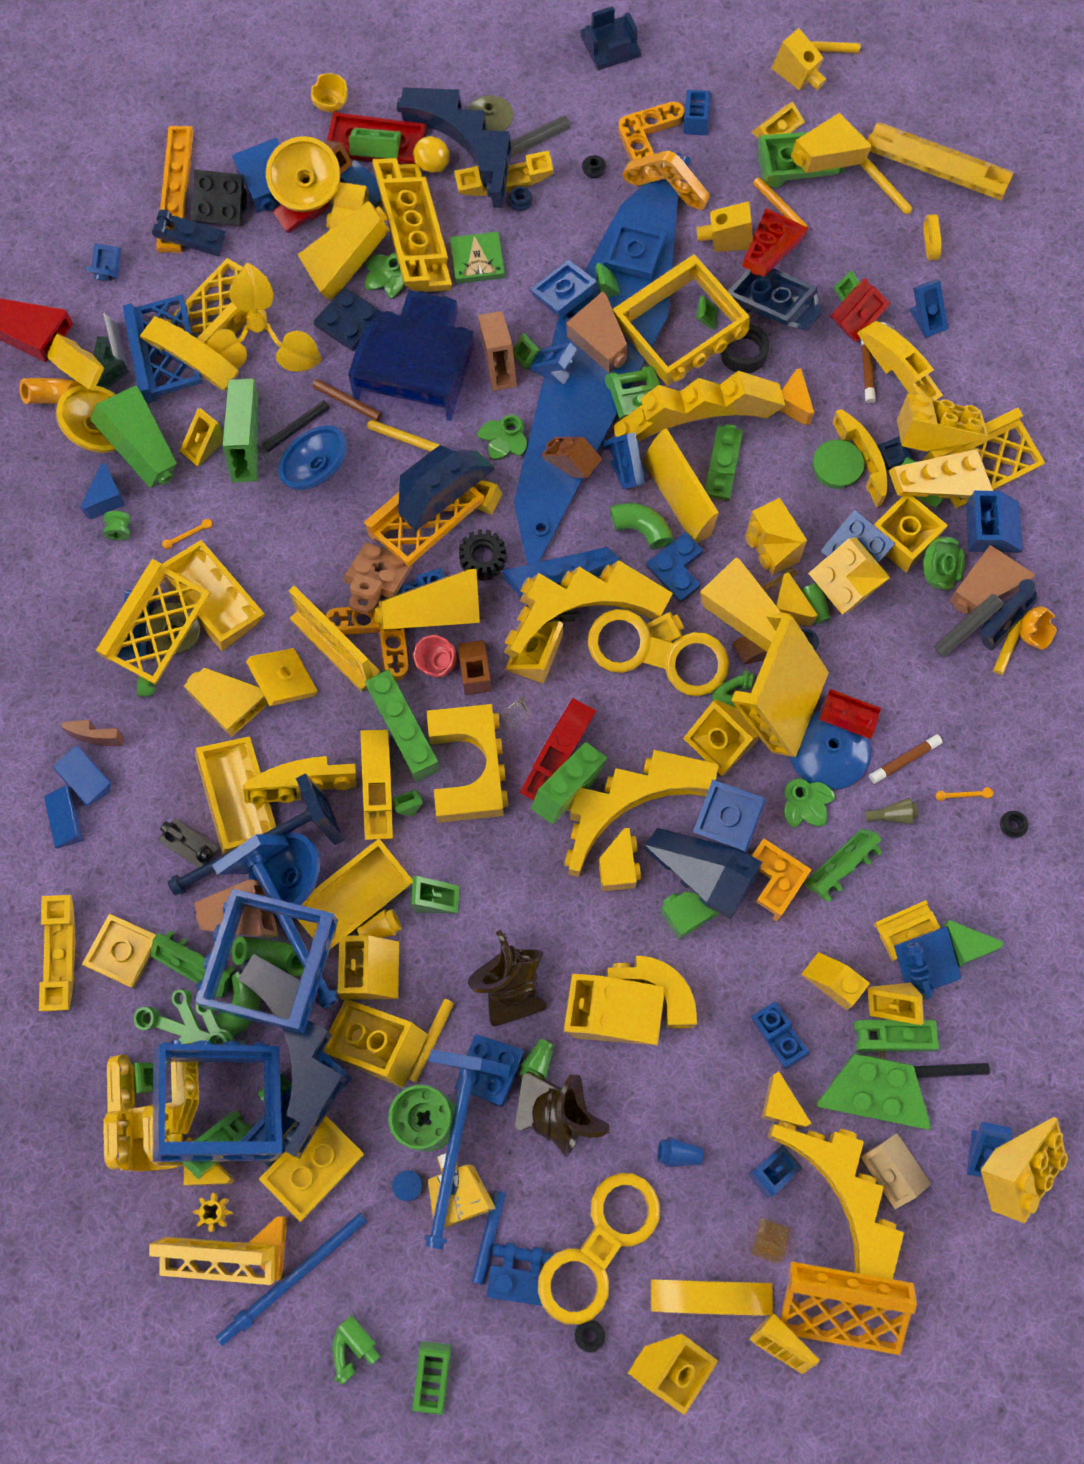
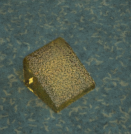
M760 1218L751 1254L779 1264L785 1253L789 1228Z

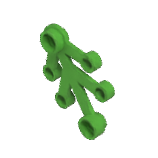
M187 989L174 991L171 998L185 1024L161 1016L159 1011L152 1006L140 1007L134 1014V1023L138 1029L152 1030L157 1027L182 1036L178 1039L181 1041V1044H193L195 1041L206 1040L210 1041L211 1045H220L221 1039H223V1042L235 1041L233 1034L229 1030L221 1029L214 1014L215 1011L209 1009L205 1011L204 1008L196 1004V1011L203 1016L209 1032L201 1030L190 1006L192 994ZM181 993L184 996V1001L182 1003L180 1001ZM149 1014L151 1015V1022L148 1020ZM198 1062V1069L200 1068L202 1062Z

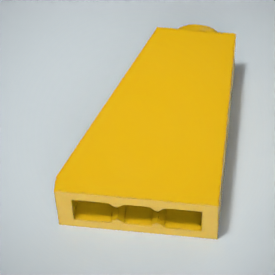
M839 112L797 139L791 157L806 173L863 164L872 145Z
M207 668L193 673L187 679V683L183 685L189 695L231 737L269 704L259 687Z

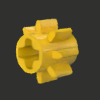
M212 1193L211 1200L208 1201L200 1197L199 1201L202 1205L199 1210L193 1211L201 1219L197 1226L202 1227L207 1223L209 1224V1232L215 1231L216 1224L227 1227L224 1219L226 1215L233 1214L225 1206L229 1199L224 1198L219 1202L217 1193ZM210 1206L218 1207L216 1210L217 1218H208L210 1214L208 1208Z

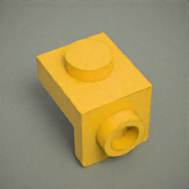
M671 611L647 623L650 635L671 642L683 635L681 630L684 629V626L677 614L673 616Z

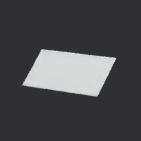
M103 313L113 355L127 365L117 323Z

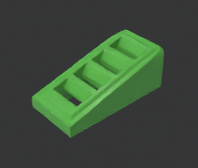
M421 1341L412 1411L443 1415L451 1345ZM425 1356L443 1358V1361L425 1359ZM424 1367L442 1369V1374L423 1372ZM422 1381L440 1383V1388L422 1386ZM420 1395L439 1396L438 1402L420 1400Z

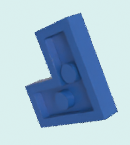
M685 532L646 563V567L667 590L673 593L674 598L679 603H682L700 589L701 584L685 567L701 556L703 549Z

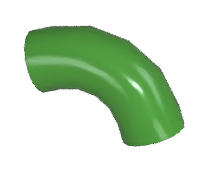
M637 503L609 506L615 531L624 529L639 531L645 536L650 549L663 548L674 541L672 532L664 518L652 508Z
M244 936L237 937L233 943L232 958L236 965H242L255 954L292 976L303 975L304 967L291 944Z
M239 972L231 977L234 989L231 1004L259 1011L262 998L238 980L240 977ZM224 1013L215 1015L221 1029L229 1030L234 1038L247 1030L253 1022L252 1020Z

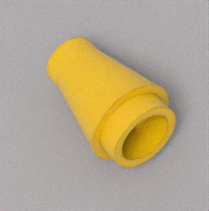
M384 909L364 925L358 927L357 931L359 936L369 935L385 938L395 936L396 932L401 930L402 927L393 909L388 911Z

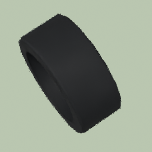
M749 324V331L743 338L750 339L759 346V354L749 359L740 358L731 352V343L720 353L722 362L728 369L734 372L741 371L747 374L756 372L762 368L767 360L770 344L768 336L760 327L754 324Z

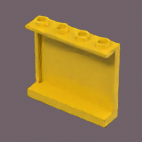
M767 613L766 618L776 633L752 692L735 691L731 701L771 753L796 757L829 672L793 616L787 613Z

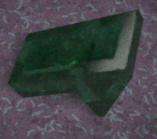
M97 336L94 357L101 363L104 369L96 386L108 389L126 376L129 371L123 360L115 359L108 338Z

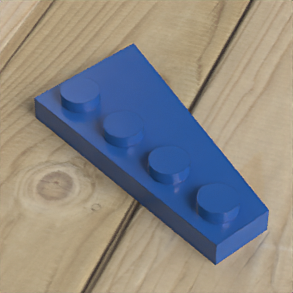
M608 547L506 569L503 570L504 580L513 590L522 597L523 592L520 591L522 585L528 577L532 579L538 573L560 585L567 571L572 572L574 569L581 567L598 577L608 564L612 565L618 560L620 561V558Z

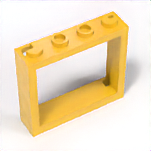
M695 254L613 309L622 333L647 363L653 366L655 372L667 386L674 381L678 382L683 379L686 373L693 368L701 367L709 357L715 353H721L728 344L735 339L743 338L749 331V315ZM695 279L732 323L668 367L630 322Z

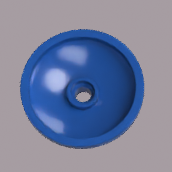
M331 425L318 426L301 434L288 446L281 457L278 468L281 481L290 489L307 490L329 480L338 471L345 459L348 446L345 435L339 428Z
M821 712L814 713L796 757L789 756L793 768L809 784L821 782L831 790L844 789L853 785L864 775L871 759L869 738L819 720ZM833 741L838 747L831 748L828 742Z
M289 832L284 835L289 845L265 861L263 866L281 900L302 905L310 896L317 883L320 871V857L316 846L309 838L299 833ZM252 870L249 873V879L258 881Z

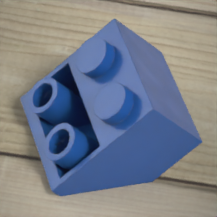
M974 490L966 502L968 551L985 552L991 545L1000 552L1021 553L1022 536L1019 502L1002 491Z

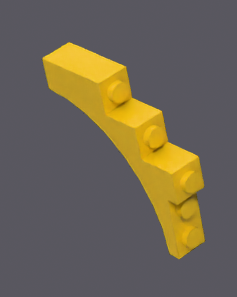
M737 371L721 384L698 378L681 391L658 385L640 398L641 406L616 423L613 428L616 437L635 433L637 441L640 442L666 428L699 419L730 415L756 416L767 419L786 405L779 383Z
M619 560L612 565L608 564L602 571L600 579L581 567L574 569L572 572L567 571L560 585L538 573L532 579L528 577L521 587L520 591L523 592L520 601L529 607L524 606L518 615L517 620L520 623L516 631L512 629L504 642L507 644L504 653L513 658L519 655L530 638L546 622L569 610L594 605L615 606L637 612L653 620L662 615L673 593Z
M654 750L652 758L646 757L643 774L615 768L614 776H608L605 792L609 794L581 788L567 810L571 811L570 820L580 822L573 825L571 839L575 840L573 850L568 849L564 866L569 867L568 875L580 876L585 859L597 838L613 821L628 810L647 801L666 796L696 795L706 797L712 780L716 781L719 764Z
M779 1121V1125L773 1124L770 1126L767 1138L791 1148L808 1160L827 1180L839 1198L849 1222L854 1244V1273L893 1279L904 1232L896 1230L897 1224L887 1220L879 1219L878 1223H875L884 1186L876 1184V1178L859 1173L858 1178L855 1177L864 1141L856 1139V1133L845 1129H840L839 1133H831L827 1142L824 1141V1135L813 1131H808L807 1135L797 1132V1126L787 1122Z

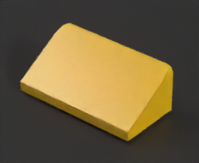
M792 101L751 132L758 139L760 135L792 133L805 121Z

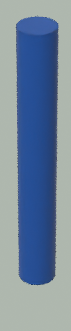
M494 1191L492 1202L495 1209L489 1211L471 1282L483 1285L506 1193Z

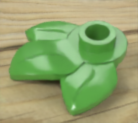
M396 253L388 256L375 255L365 263L366 267L370 270L365 280V288L367 290H376L384 287L390 299L395 298L401 292L405 284ZM398 262L396 267H391L393 263Z
M507 415L501 421H489L477 433V437L490 442L489 456L493 460L503 459L510 452L516 456H521L527 447V440L523 435L524 424L515 415ZM509 426H514L516 428L513 431L507 430Z
M793 779L788 782L784 791L787 800L784 807V817L788 824L795 828L802 820H805L811 825L823 827L827 820V811L824 804L835 799L833 791L821 782L809 784L804 779ZM798 787L803 790V795L800 798L795 794V790Z

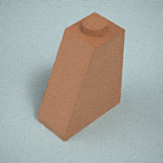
M601 292L566 323L567 336L602 368L611 373L615 368H620L626 362L627 343L606 294Z
M503 311L478 315L480 336L492 391L517 387L513 347Z
M990 545L957 588L950 602L953 603L955 609L959 612L970 614L991 594L997 595L1001 601L1016 594L1019 591V583L1024 579L1032 580L1035 574Z
M248 879L194 902L196 919L200 930L215 931L216 926L222 923L225 914L223 913V904L227 903L232 889L267 897L259 881ZM245 906L236 934L277 937L278 932L273 913Z

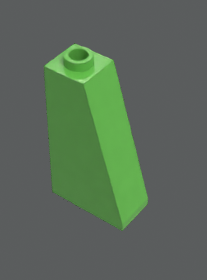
M254 379L229 380L223 450L232 483L258 481V394Z
M137 386L131 387L96 404L90 420L150 488L158 484H167L173 478L172 473L177 463Z

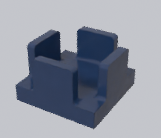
M613 6L595 11L591 16V26L587 25L585 29L580 30V36L597 71L641 57V50L637 44L638 29L630 12L624 13V16L615 19V9Z

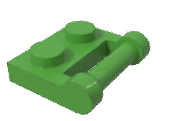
M653 366L643 367L639 371L618 375L615 372L609 373L605 376V384L611 391L619 419L625 418L641 406L640 398L660 385ZM642 380L647 383L644 386L623 389L621 385Z

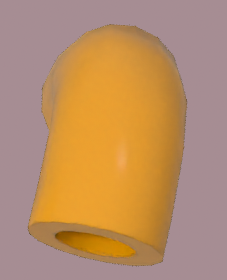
M23 378L20 381L19 392L21 400L25 404H58L60 397L67 390L82 384L71 379Z

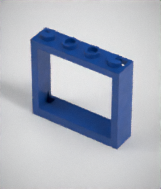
M232 889L227 903L223 904V913L225 914L222 923L218 924L214 931L213 940L215 944L212 953L209 952L204 962L206 972L203 981H199L196 986L198 991L195 1003L205 1009L304 1034L338 919L334 913ZM245 906L318 924L289 1019L214 1000Z
M173 1040V1042H163V1044L158 1045L154 1051L152 1162L275 1161L282 1154L279 1046H270V1044H263V1042L241 1045V1042L238 1041L224 1042L223 1045H211V1042L206 1040L195 1041L193 1044H181V1041ZM166 1062L264 1063L265 1141L165 1142Z

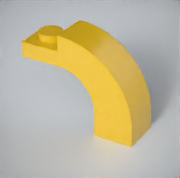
M636 956L635 967H630L629 963H614L613 968L607 969V977L665 987L663 1003L665 1006L666 1029L696 1027V1004L691 989L684 978L668 964L655 958Z

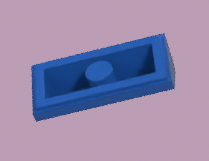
M78 745L72 748L53 766L57 774L86 807L110 793V781Z
M66 785L44 796L55 848L83 841L72 790Z

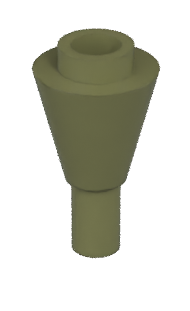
M910 797L883 807V809L865 811L867 822L885 820L914 825V819L919 818L917 803H911Z

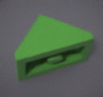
M413 876L411 905L414 912L457 914L459 886Z
M948 920L942 926V928L948 927L959 967L996 952L1002 948L1004 943L951 920Z

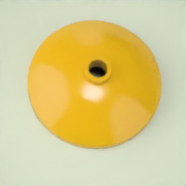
M294 137L281 143L272 152L266 166V181L274 198L286 208L295 211H312L325 205L334 196L340 182V167L334 152L324 142L312 137ZM304 178H310L308 183H302Z
M84 385L67 390L60 397L56 407V419L65 436L79 447L92 452L109 453L117 451L90 420L96 404L116 394L99 386H96L94 391Z

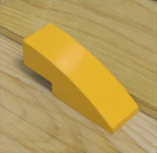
M56 334L47 357L67 375L94 391L104 367L91 352L82 349L75 341Z

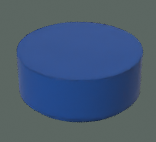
M405 1170L395 1176L392 1189L398 1199L409 1202L420 1196L423 1183L417 1173Z

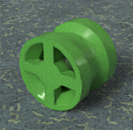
M121 511L106 512L104 514L106 527L103 528V536L112 541L129 539L130 531L127 527L131 521L130 515Z

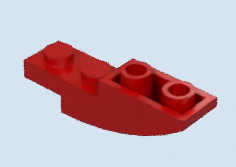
M572 698L532 766V770L519 792L520 794L534 801L538 789L574 754L597 712L595 709Z

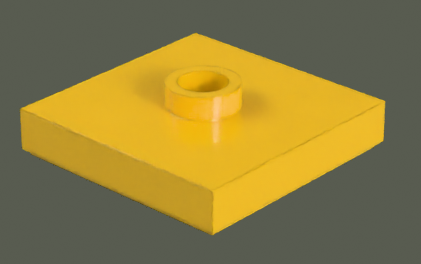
M294 648L249 656L246 661L270 706L310 698L318 692Z

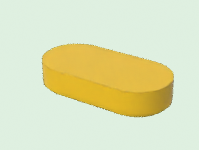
M927 214L923 225L926 257L929 261H938L942 246L939 219L937 214Z

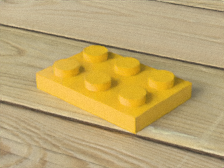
M325 1115L300 1159L285 1151L259 1180L302 1222L365 1154Z

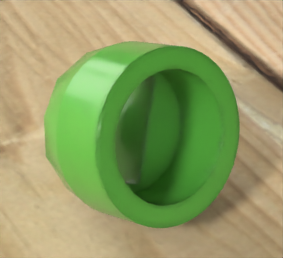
M139 676L137 696H152L157 691L153 688L157 684L154 685Z

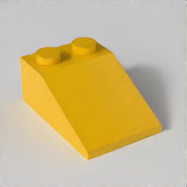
M344 1000L329 1030L332 1037L324 1052L328 1056L369 1075L403 1088L428 1034L410 1021L351 1000Z

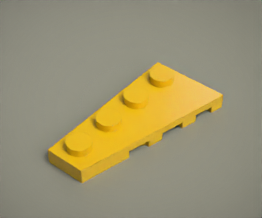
M977 449L896 466L889 470L898 496L928 497L929 495H937L939 498L956 496L961 497V499H969L974 490L993 491Z

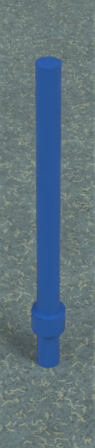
M361 1213L356 1215L247 1310L242 1309L233 1317L234 1321L215 1336L220 1345L224 1346L241 1330L245 1332L254 1324L253 1320L366 1224L367 1220Z

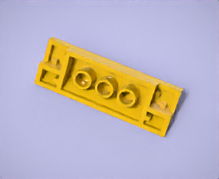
M881 122L876 123L873 133L869 135L867 140L872 145L870 152L998 200H1002L1014 173L1008 169Z
M397 158L373 159L372 164L385 213L388 217L387 220L404 284L422 297L426 296V292L449 291L452 283L446 265L448 256L426 177H422L420 167L417 164L398 165Z

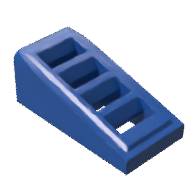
M687 90L684 134L707 135L710 91ZM691 100H698V101H705V102H691Z

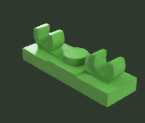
M735 425L717 426L705 488L709 498L730 500L743 430L736 429Z
M863 828L860 829L806 879L803 884L809 891L819 894L820 898L830 902L832 899L828 895V890L832 887L835 891L841 892L842 887L837 882L841 877L843 878L851 874L860 861L870 865L871 861L868 859V852L870 850L876 855L881 854V849L877 846L881 838L877 832Z
M169 931L165 936L158 933L153 938L150 955L152 958L196 984L199 981H203L206 972L204 969L205 958L198 952L186 948L187 939L183 938L179 943H175L172 941L174 931ZM230 966L227 971H223L216 996L221 999L228 991L229 981L234 972L233 966Z

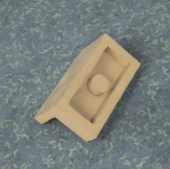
M897 1133L861 1156L872 1176L877 1179L878 1185L884 1186L883 1192L894 1209L918 1197L931 1185Z

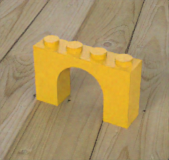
M492 704L427 711L430 744L468 742L477 746L487 760L483 774L475 782L466 786L434 789L438 823L504 816L503 808L508 807L507 791H501L500 781H506L504 764L498 765L497 756L503 755L501 738L496 739L495 729H500L499 713H493Z

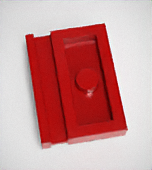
M863 278L829 316L854 342L860 339L857 333L875 322L891 304L868 282L867 278Z
M830 689L819 720L871 739L881 708Z

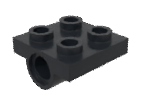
M194 169L192 220L242 226V216L245 213L247 204V192L244 188L245 175Z

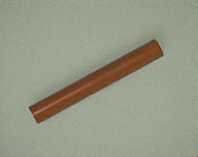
M315 379L312 387L377 422L382 416L380 411L319 379Z

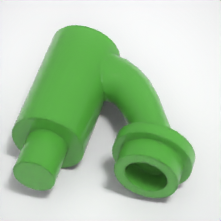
M744 670L743 675L723 683L712 694L711 703L714 700H719L736 707L731 701L733 695H728V693L739 686H742V690L751 689L753 673H748V670Z
M352 1315L335 1330L336 1334L333 1339V1358L337 1373L333 1380L335 1382L338 1381L341 1386L355 1373L352 1363H349L347 1366L345 1363L346 1344L359 1359L364 1356L370 1365H373L381 1357L373 1348L376 1343Z

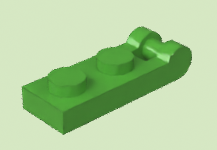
M858 1020L854 1022V1032L858 1033V1041L856 1042V1052L858 1053L936 1052L939 1049L936 1020H924L922 1025L894 1020ZM869 1032H877V1040H870Z
M234 1110L194 1142L241 1141L253 1126L251 1124L247 1125L241 1119L242 1115L237 1110ZM221 1161L182 1163L197 1179H200Z

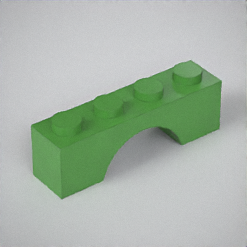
M388 669L366 680L367 691L390 730L415 783L440 771L438 761L390 670Z

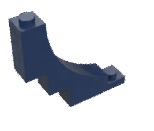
M403 87L401 98L397 99V111L401 113L403 121L427 124V127L437 130L458 142L470 154L478 166L483 186L487 187V195L492 199L493 208H503L512 153L510 131H488L484 110L462 109L459 89Z
M253 954L250 960L247 959L242 964L238 980L257 993L275 1016L289 1019L301 980ZM309 1020L304 1034L282 1028L289 1048L292 1065V1087L287 1116L300 1123L297 1128L293 1127L285 1139L287 1146L284 1151L298 1159L303 1155L347 1080L342 1074L318 1061L332 1035Z

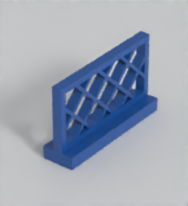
M183 294L139 307H134L132 303L122 305L137 385L147 403L157 401L156 396L203 383L201 373L167 351H160L140 338L141 333L149 324V322L144 320L143 314L150 312L157 313L156 317L163 319L165 317L171 320V324L175 326L179 324L185 327L184 331L193 336L187 304ZM180 304L181 309L175 317L167 313L171 306ZM158 352L166 356L160 366L152 362ZM172 359L180 363L174 374L165 370ZM186 367L194 371V377L183 379L180 375ZM162 373L170 377L166 385L157 387V380Z

